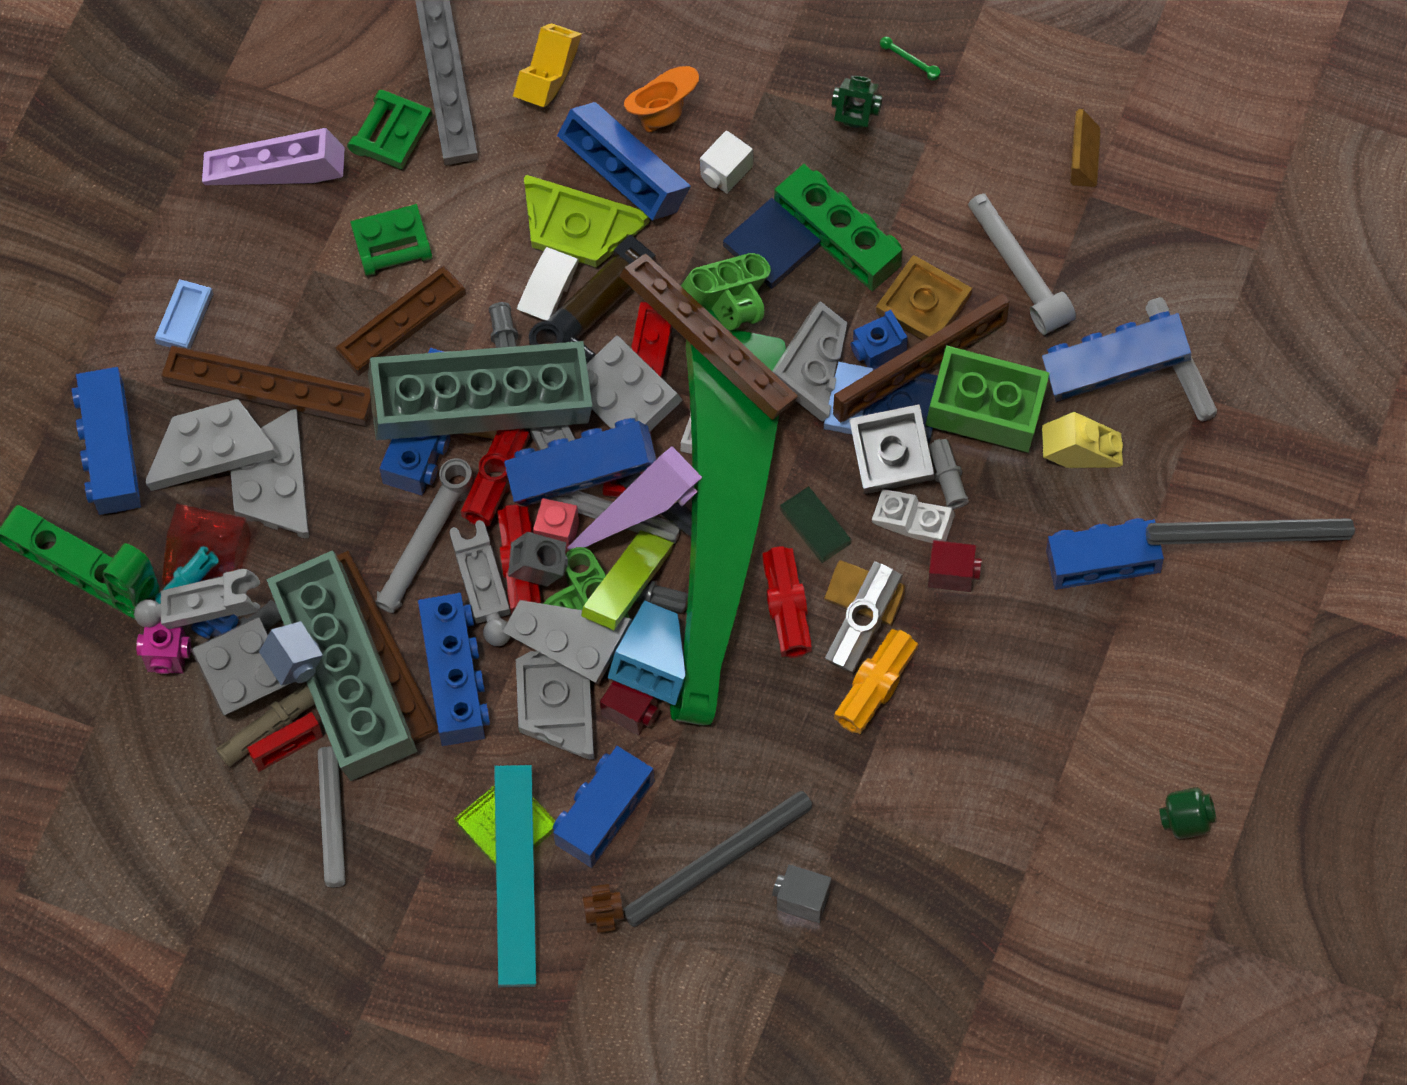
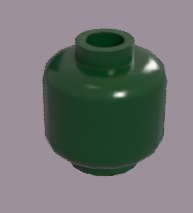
M1198 787L1169 793L1165 800L1166 807L1159 808L1164 830L1171 829L1173 835L1181 840L1208 834L1211 830V823L1217 822L1215 807L1210 793L1204 794Z

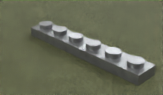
M415 0L444 165L478 160L450 0Z

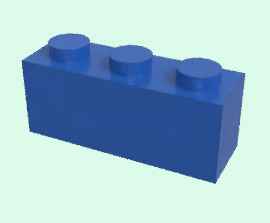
M1136 518L1128 520L1122 525L1110 527L1107 524H1098L1085 531L1061 530L1053 536H1048L1046 553L1054 589L1161 573L1164 560L1161 544L1151 545L1147 543L1145 535L1148 524L1155 523V519L1145 521L1144 519Z
M616 746L610 755L606 753L602 756L595 768L596 775L590 783L584 782L575 794V803L569 812L563 811L553 825L555 845L591 868L655 782L654 768L619 746Z

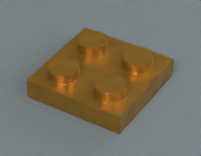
M913 255L877 304L876 314L883 317L885 312L891 310L904 330L925 340L954 321L971 297L972 288Z

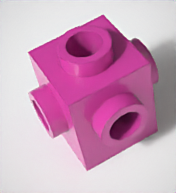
M160 621L158 625L151 628L144 627V634L138 635L137 655L142 657L147 672L183 674L185 658H189L191 653V638L186 636L183 626L167 629L161 625Z

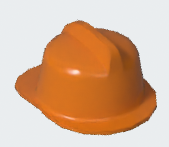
M690 66L670 69L644 87L631 93L625 99L624 107L627 112L638 116L643 128L647 132L670 125L681 116L683 98L696 87L699 82V73Z

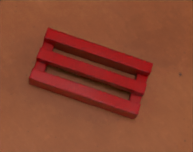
M311 712L252 744L247 749L257 771L260 772L323 736L319 723Z

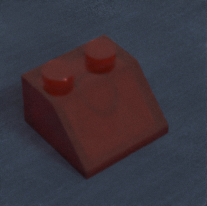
M176 504L166 538L162 584L166 586L174 578L173 573L178 567H184L202 546L209 549L206 555L211 551L214 552L219 562L201 581L222 577L223 573L241 569L251 538L246 518Z

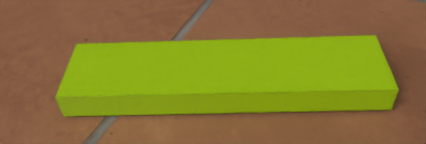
M640 530L585 603L581 616L615 630L672 552L673 542Z

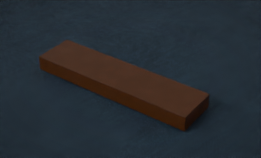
M443 265L336 346L337 354L360 376L369 369L370 358L386 356L465 296L466 288Z

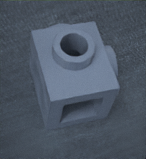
M301 621L271 629L259 651L281 686L292 682L303 683L309 680L315 674V669L323 656L318 644L312 639Z

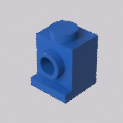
M889 310L885 312V316L853 330V342L850 344L858 361L864 360L866 366L872 368V365L881 366L907 350L908 337L893 312Z

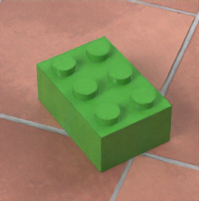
M946 345L925 425L1029 453L1050 372Z

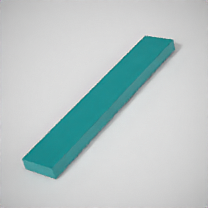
M532 765L494 766L498 988L536 987Z

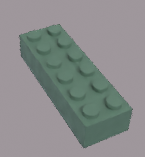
M583 341L370 358L368 379L376 440L585 424L589 422L592 400Z
M334 551L327 552L266 579L284 626L301 621L323 654L315 669V674L306 682L339 766L349 780H355L418 752L345 569Z

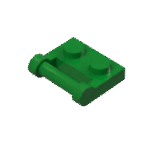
M378 90L373 99L374 106L358 134L351 137L347 148L358 156L366 155L402 170L433 116L432 109L385 90ZM392 109L393 112L376 142L369 141L386 110Z
M417 204L350 221L365 276L376 274L375 270L409 261L433 259ZM417 242L416 246L371 257V254Z

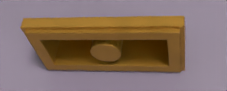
M1078 109L1075 115L1070 183H1072V186L1096 187L1100 127L1084 109Z
M839 560L824 600L847 609L854 602L869 571ZM899 583L882 617L881 623L889 626L892 625L905 597V585ZM865 608L857 612L873 619V611Z

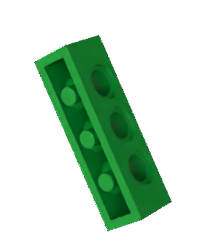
M802 164L774 189V200L821 240V247L872 292L902 266L903 249L898 240L892 235L886 236L877 228V224L871 216L866 213L861 214L853 207L851 200L843 192L839 191L837 193L831 188L826 178L819 171H812L805 164ZM811 202H820V203H822V205H820V206H812V205H810V203H811ZM837 223H844L847 226L843 228H838L834 225ZM865 244L870 245L872 248L865 250L858 246Z

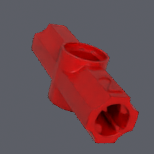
M524 429L497 431L488 453L479 461V472L461 509V517L469 521L470 524L475 525L478 520H481L485 526H490L504 494L510 490L504 461L515 458V452L525 449L530 438L528 431ZM492 472L502 473V475L497 477L489 476Z
M518 504L505 506V508L498 511L502 546H499L503 577L507 579V594L511 614L520 600L541 603L538 584L508 576L511 542L526 532H532L528 507Z
M784 546L774 547L762 553L765 578L768 584L766 593L771 621H775L781 657H802L804 654L812 652L809 627L806 620L808 613L804 587L802 583L799 584L793 548H786Z

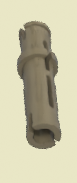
M302 684L301 687L279 703L277 701L270 705L271 709L238 732L230 740L217 747L215 750L224 763L230 768L240 758L249 753L247 747L282 729L284 726L293 723L292 720L313 706L315 702L310 689L305 684Z

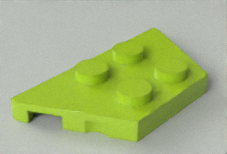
M525 175L524 177L532 248L544 251L548 247L577 258L580 263L598 267L614 253V249L630 234L632 236L636 235L650 222V218L640 209L533 176Z

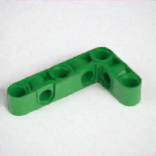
M16 505L0 526V542L133 619H135L134 611L138 603L145 599L154 600L155 596L160 592V587L149 558L130 544L124 543L112 558L20 505ZM47 542H55V545L52 548L46 550L41 549V546ZM104 577L105 583H100V580Z

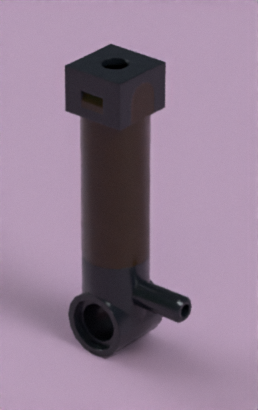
M630 234L614 249V257L547 321L538 322L531 328L529 344L540 345L547 341L553 343L579 342L580 340L578 339L631 289L619 277L623 269L645 253L656 262V255ZM584 345L587 364L596 354Z

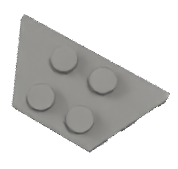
M239 399L172 417L147 475L146 485L151 491L279 457V454Z
M294 409L261 428L278 451L279 457L231 469L235 516L251 522L259 521L264 526L276 530L280 527L296 532L298 537L309 538L299 419L297 409Z
M530 651L517 658L516 679L519 732L588 760L594 759L590 679L538 651Z

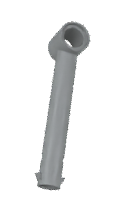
M979 194L971 199L968 203L969 208L1034 303L1030 307V315L1039 332L1046 335L1075 320L1076 313L1068 296L1062 291L1055 295L1052 294L1013 234L998 215L986 194Z
M453 458L441 466L439 476L442 486L381 593L377 591L375 604L381 609L394 613L396 609L402 606L400 601L406 589L411 584L457 501L466 500L474 480L469 464L462 459ZM461 475L465 477V480L460 484L449 483V480L454 476Z

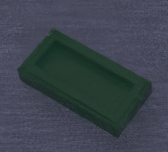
M809 486L780 505L782 514L821 563L851 544V538Z

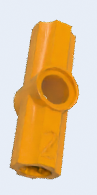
M891 629L872 659L867 658L855 675L852 683L853 687L834 714V719L844 729L851 733L861 734L880 704H886L898 686L901 673L918 649V643L912 639L911 635L902 630Z

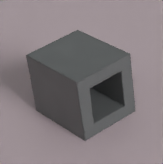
M789 864L785 876L779 874L773 888L772 896L777 897V910L820 923L831 892V877Z

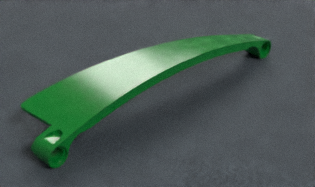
M712 309L707 310L714 318L718 320ZM728 330L771 371L786 350L785 342L780 338L739 330ZM686 340L691 410L692 467L702 478L693 486L698 492L692 497L690 575L684 639L686 676L676 705L670 704V716L673 721L711 725L716 713L721 665L742 594L763 505L779 415L773 420L768 417Z

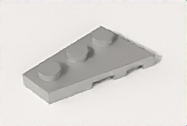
M820 301L813 307L772 372L798 395L796 401L823 422L830 414L831 405L828 404L830 394L835 388L836 378L834 374L837 361L841 357L847 322Z

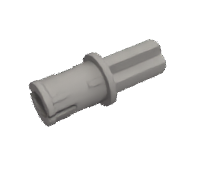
M937 439L929 445V451L936 469L934 478L937 482H940L946 506L952 509L961 508L969 502L960 477L962 469L956 465L949 441L947 439Z

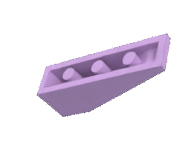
M327 128L204 152L202 183L204 185L316 183L343 177L345 147Z
M671 446L567 548L571 550L576 547L589 546L667 511L676 502L683 506L698 492L693 486L702 477Z

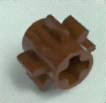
M609 884L591 886L593 896L583 897L587 925L597 923L598 933L615 930L614 921L624 919L620 892L610 893Z

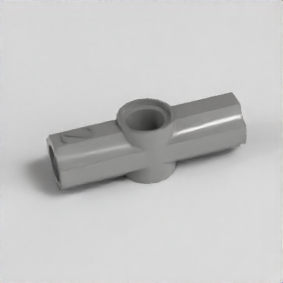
M874 561L854 602L847 608L846 618L825 657L826 660L849 672H855L873 634L881 626L882 617L903 577L902 574ZM865 608L872 610L873 619L870 624L859 626L855 623V615L859 610Z

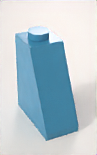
M644 600L615 651L608 678L676 705L686 676L678 614Z

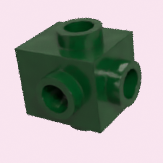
M851 76L850 79L845 78L840 88L835 87L831 104V107L836 108L834 121L843 122L844 125L849 127H868L873 116H879L883 96L877 95L879 84L871 83V79L864 76ZM854 97L865 99V101L859 103L854 99Z

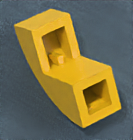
M553 23L541 27L531 65L519 71L513 97L541 107L547 106L558 93L570 70L582 34Z

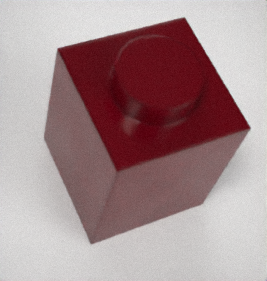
M933 540L928 587L971 592L972 580H980L982 559L975 558L976 545Z
M614 680L600 700L602 716L638 736L645 726L650 727L654 723L659 713L657 698Z

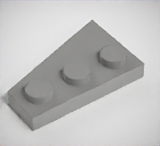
M520 600L503 633L599 684L633 620L623 617L615 630H612L582 617V610Z

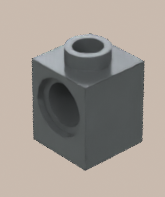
M526 532L511 542L508 576L547 587L561 578L566 572L568 558L565 556L566 542ZM537 556L542 559L543 564L538 560Z

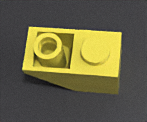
M1076 412L1042 425L1043 457L1066 468H1110L1123 465V442L1121 433Z

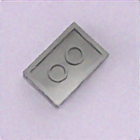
M618 335L587 363L592 410L611 429L615 428L614 424L620 420L635 418L636 421L647 425L650 432L682 401V398Z

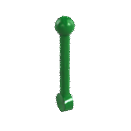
M885 36L881 38L880 46L882 49H890L927 73L929 80L935 81L940 77L939 67L926 65L893 44L890 37Z

